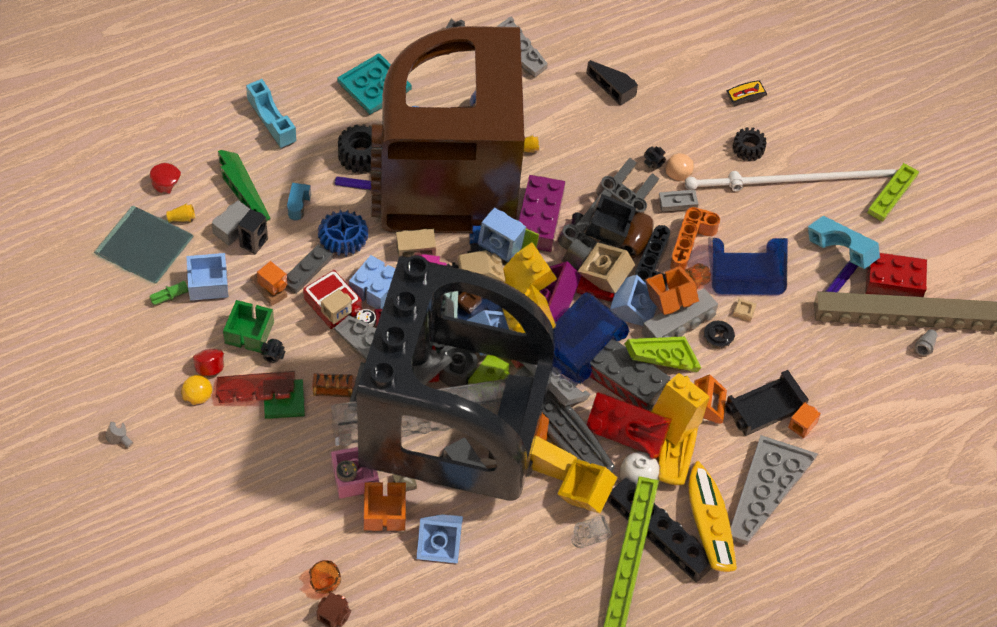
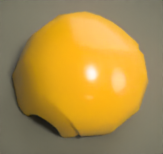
M200 375L188 377L181 389L182 399L191 402L193 405L205 403L212 394L211 382Z

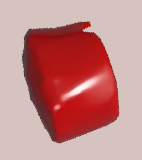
M160 163L155 165L150 171L152 186L160 193L167 192L170 194L181 176L180 170L170 163Z
M205 349L193 355L196 372L201 376H212L222 372L224 368V352L219 349Z

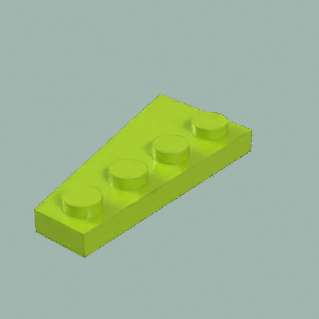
M685 336L628 339L624 343L632 360L698 372L701 369Z

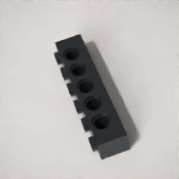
M625 478L611 490L607 502L628 520L632 506L629 500L634 498L636 484ZM654 503L646 538L697 583L712 569L704 547L699 544L693 535H689L679 522L671 519L663 508H659ZM658 527H664L666 530H660ZM678 540L681 544H676L673 541ZM688 554H694L696 557H690Z

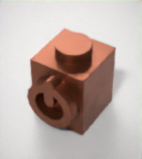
M332 592L327 597H323L316 611L317 621L327 627H342L352 611L349 609L347 599L340 594L335 595Z

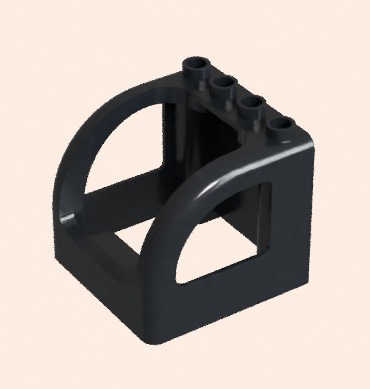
M419 255L410 257L400 256L357 389L359 467L507 501L518 499L522 494L550 385L556 349L554 329L542 309L522 292L492 277L428 262L427 259ZM459 291L485 298L511 314L522 326L525 333L445 316L442 313V295ZM433 343L537 365L534 377L508 374L499 411L496 415L473 401L424 385L414 375L412 366L426 363L430 357ZM407 415L437 422L473 437L489 450L488 459L496 460L497 466L485 468L404 449L402 447V416Z

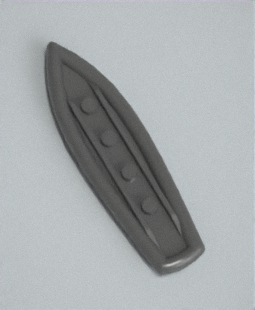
M548 390L543 408V414L549 419L547 435L559 448L576 456L577 459L606 467L612 472L615 468L613 462L588 426L570 405L564 406L561 404L557 397Z

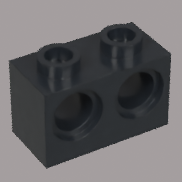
M250 209L238 223L240 247L256 255L268 240L267 220L261 212Z

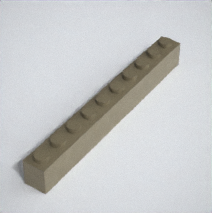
M817 291L814 300L815 321L997 332V301Z

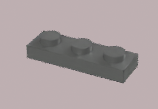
M318 244L287 274L286 288L297 294L333 259V254Z

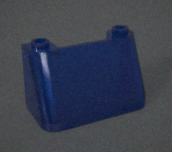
M588 292L582 294L555 323L556 327L553 328L556 337L553 367H557L562 371L561 374L581 385L592 373L590 362L612 338L616 341L625 339L630 332L628 325L595 296Z

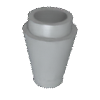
M930 329L916 341L915 350L919 355L928 356L933 352L938 336L937 332Z

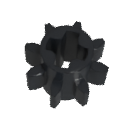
M651 146L644 153L646 158L644 163L649 168H659L666 161V158L663 156L666 152L661 147Z
M270 339L267 343L263 342L260 349L263 359L270 363H276L279 359L283 360L286 352L284 351L283 343L277 339Z

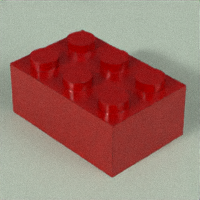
M880 253V258L866 268L865 294L924 297L927 290V259Z

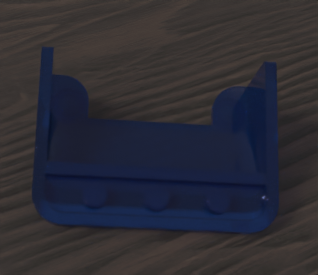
M708 238L711 283L714 292L717 294L779 295L785 292L787 289L788 238L770 239L766 245V253H724V243L721 239Z

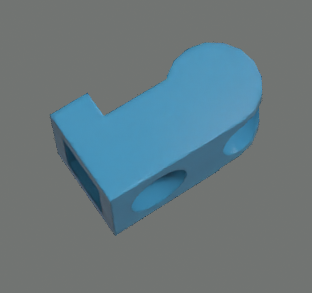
M292 183L287 203L290 219L300 220L303 218V205L305 200L310 201L311 185Z

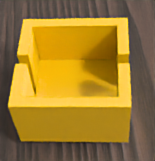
M574 458L557 495L570 505L600 514L618 477L606 467Z

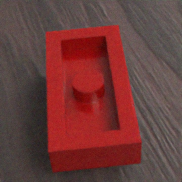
M581 275L577 287L578 294L609 302L613 301L615 293L601 290Z

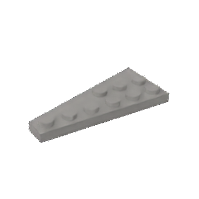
M762 435L760 436L731 525L733 541L745 545L750 542L815 461L818 453Z

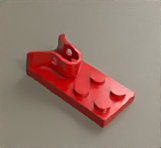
M597 392L586 425L594 434L641 452H646L650 454V458H657L662 450L672 419Z

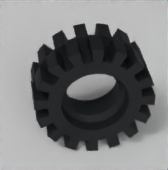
M746 127L745 131L742 128L740 132L736 133L733 142L734 154L737 153L738 158L742 156L744 161L745 158H748V161H751L752 158L756 161L757 157L759 159L762 157L767 139L764 137V133L760 134L758 129L754 131L755 128L749 130ZM744 142H752L756 146L749 147L746 146Z

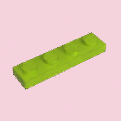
M903 163L870 206L867 213L883 222L917 178L919 171Z

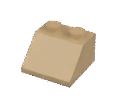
M597 243L578 270V273L601 290L616 293L635 266V263L627 250Z
M485 250L461 254L457 257L459 269L476 272L505 282L501 258L497 254H492Z

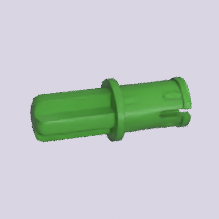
M182 281L170 287L165 286V289L151 294L150 301L153 305L160 304L169 299L172 301L174 297L187 293L189 290L185 281Z

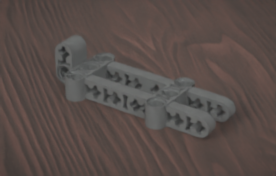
M629 158L614 178L611 176L602 178L596 193L599 197L601 194H604L635 207V215L645 212L647 203L644 199L660 178L652 173L638 192L634 193L622 184L637 164L636 161ZM599 197L576 226L571 224L564 226L558 237V243L567 250L561 261H568L577 271L597 243L610 245L603 241L597 242L584 233Z

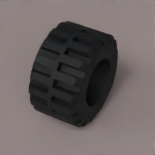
M356 124L354 127H347V131L343 130L341 132L342 135L338 137V159L341 165L345 166V169L348 171L351 169L353 173H356V171L364 173V171H367V173L371 172V148H382L372 147V126L366 127L365 124H362V126ZM360 147L366 148L365 150H356V148Z

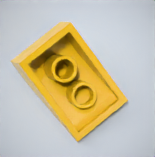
M533 243L518 251L503 267L504 283L518 291L530 284L540 291L557 279Z

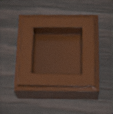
M463 292L458 296V306L468 314L482 302V298L474 294Z

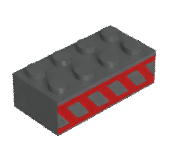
M609 335L584 360V374L625 402L648 411L656 404L665 385L671 378L650 363L632 360L627 348Z

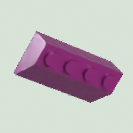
M568 261L549 266L557 279L539 291L546 297L556 325L553 328L555 336L561 332V327L581 278L578 271Z

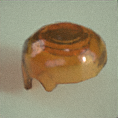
M331 560L319 561L309 570L310 585L319 594H329L336 591L341 583L340 570Z

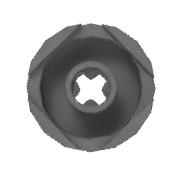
M445 346L440 351V354L450 356L452 362L439 372V380L447 386L463 390L467 387L468 380L477 370V356L474 351Z

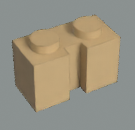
M434 229L396 232L398 259L400 256L410 257L420 254L436 256Z

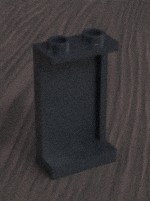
M789 370L781 372L780 378L736 398L732 395L728 396L725 408L727 413L734 418L737 428L740 431L742 430L744 435L747 436L794 415L804 402L808 403L809 399Z

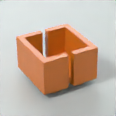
M681 266L665 272L669 289L667 291L662 274L646 279L649 297L664 315L674 313L681 306L689 307L699 302L695 282Z
M365 482L364 531H383V527H387V531H405L406 482H387V496H383V482Z

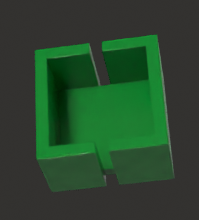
M236 300L223 329L224 343L239 348L244 345L247 350L262 353L260 351L263 342L266 343L274 324L273 309L256 305L255 319L253 304Z

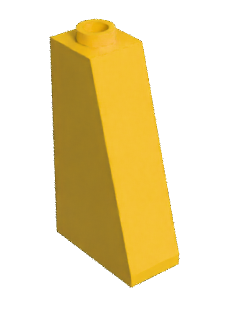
M536 436L530 460L533 461L532 470L564 481L574 458L577 459V457Z

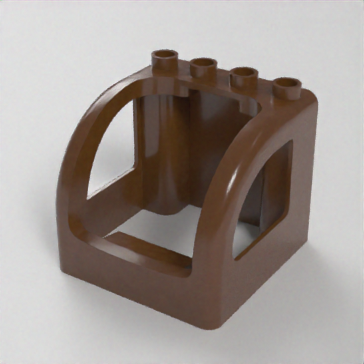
M459 26L446 28L417 39L395 58L386 74L383 85L382 124H372V147L382 148H371V171H380L371 172V217H381V227L387 232L434 229V233H472L473 226H481L483 220L494 208L505 212L516 220L525 143L520 27ZM475 51L476 102L473 105L445 108L409 107L406 104L408 75L416 67L430 59L445 54Z

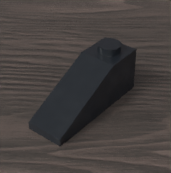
M591 60L588 61L586 74L620 106L636 97L638 84L634 79L630 78L626 73Z

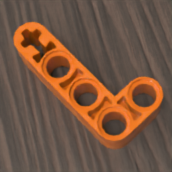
M696 207L687 209L672 254L670 270L681 266L686 271L697 234L706 236L717 234L720 224L718 214Z

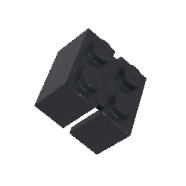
M601 194L594 206L585 234L620 249L627 237L636 208Z

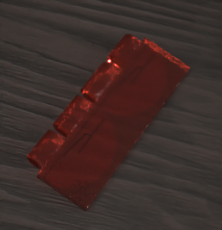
M295 371L217 377L215 396L218 398L219 404L233 403L235 396L237 402L253 401V395H255L256 401L272 400L274 393L276 399L290 398V392H294Z

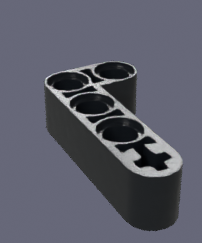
M658 225L650 237L635 275H638L646 283V279L662 274L667 291L666 276L664 273L658 272L657 269L668 246L670 229L665 225Z

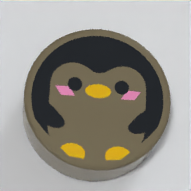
M348 460L340 462L336 468L337 477L343 482L354 480L357 476L355 463Z

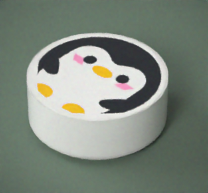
M363 309L357 313L356 319L364 321L373 327L376 315L369 309Z

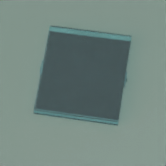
M131 206L94 253L129 272L157 283L194 236L160 217Z

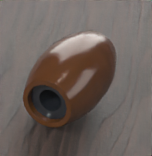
M637 213L633 216L627 237L620 249L627 250L631 258L637 257L644 251L653 233L654 221L645 213Z

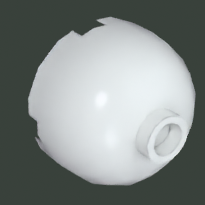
M646 452L629 454L620 466L619 478L622 481L627 478L630 482H634L637 485L639 476L659 480V464L655 458H650V454Z

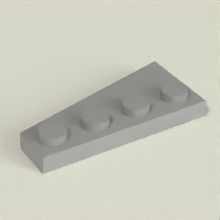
M511 16L496 27L519 26L514 23V19ZM520 28L522 67L536 77L547 69L548 63L538 50L533 48L531 41L523 35Z

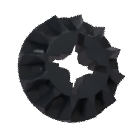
M718 320L710 322L705 327L704 337L707 339V343H711L713 347L720 346L722 349L734 341L735 332L730 324ZM716 332H717L718 334H721V333H722V334H723L722 338H721L720 336L715 337V336H716Z

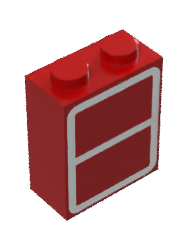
M335 270L303 288L304 300L330 329L336 327L346 317H354L362 310V299ZM340 289L344 294L346 293L350 296L352 312L333 324L321 312V301Z

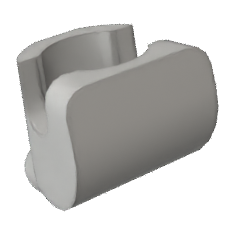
M110 422L105 435L106 440L111 444L122 442L129 448L133 442L126 436L125 424L122 423L121 428H117L115 422Z

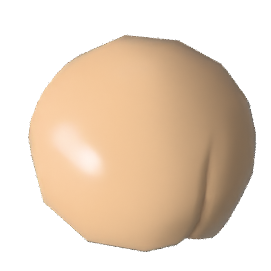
M683 153L674 154L667 161L665 167L666 174L674 180L685 181L693 172L694 162Z

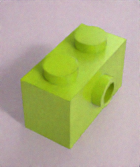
M487 355L468 380V391L488 402L492 396H496L501 383H505L508 374H510L508 372L509 364L496 356Z

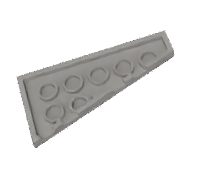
M348 316L334 328L345 341L367 359L376 328L369 326L364 321ZM432 349L428 361L419 366H412V370L416 378L425 385L451 363L452 359L450 356H443Z

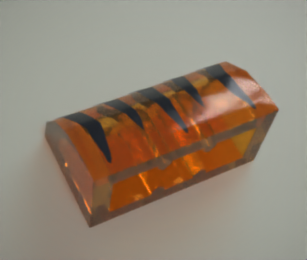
M314 373L312 383L313 396L351 397L354 375Z

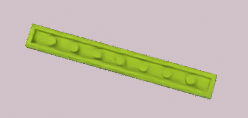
M638 477L603 627H626L659 480Z

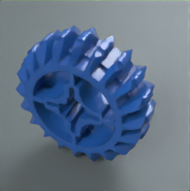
M340 209L339 213L332 211L331 215L326 214L325 219L321 220V224L318 227V238L321 246H324L326 250H330L332 254L337 252L338 256L341 253H344L345 256L348 253L354 255L355 250L360 251L361 247H365L368 239V227L366 221L362 220L361 215L357 216L355 211L349 213L348 209L346 212H342Z

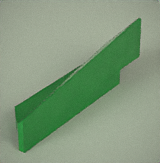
M219 150L218 158L221 164L222 179L241 203L249 209L261 212L266 217V220L269 221L271 218L239 155L234 152Z

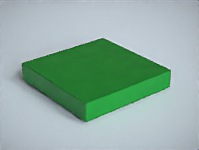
M303 379L263 381V388H266L264 389L265 419L305 416Z

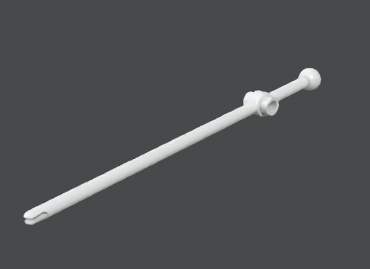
M895 169L757 177H742L739 172L732 171L729 173L728 178L697 180L695 177H687L685 179V188L687 190H695L697 187L729 185L733 191L737 192L743 188V184L894 176L897 171Z

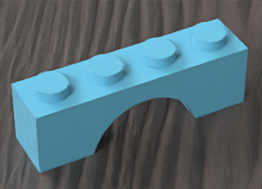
M263 79L246 85L248 101L279 147L282 148L296 142V127L287 115L283 117L273 101L271 91Z
M822 216L808 226L810 242L822 248L831 245H841L849 248L850 262L863 269L880 258L878 242L832 219Z

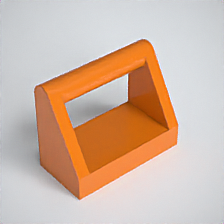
M710 374L694 380V385L710 396L703 418L718 424L723 423L727 389ZM713 393L719 395L717 411L711 407Z

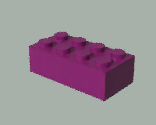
M529 175L519 221L526 226V229L539 234L537 250L552 252L566 181Z

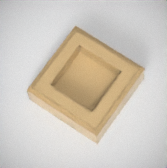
M739 298L733 316L751 322L757 304Z

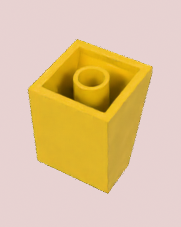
M678 373L665 385L651 411L672 419L666 439L677 446L702 423L710 396L682 374Z

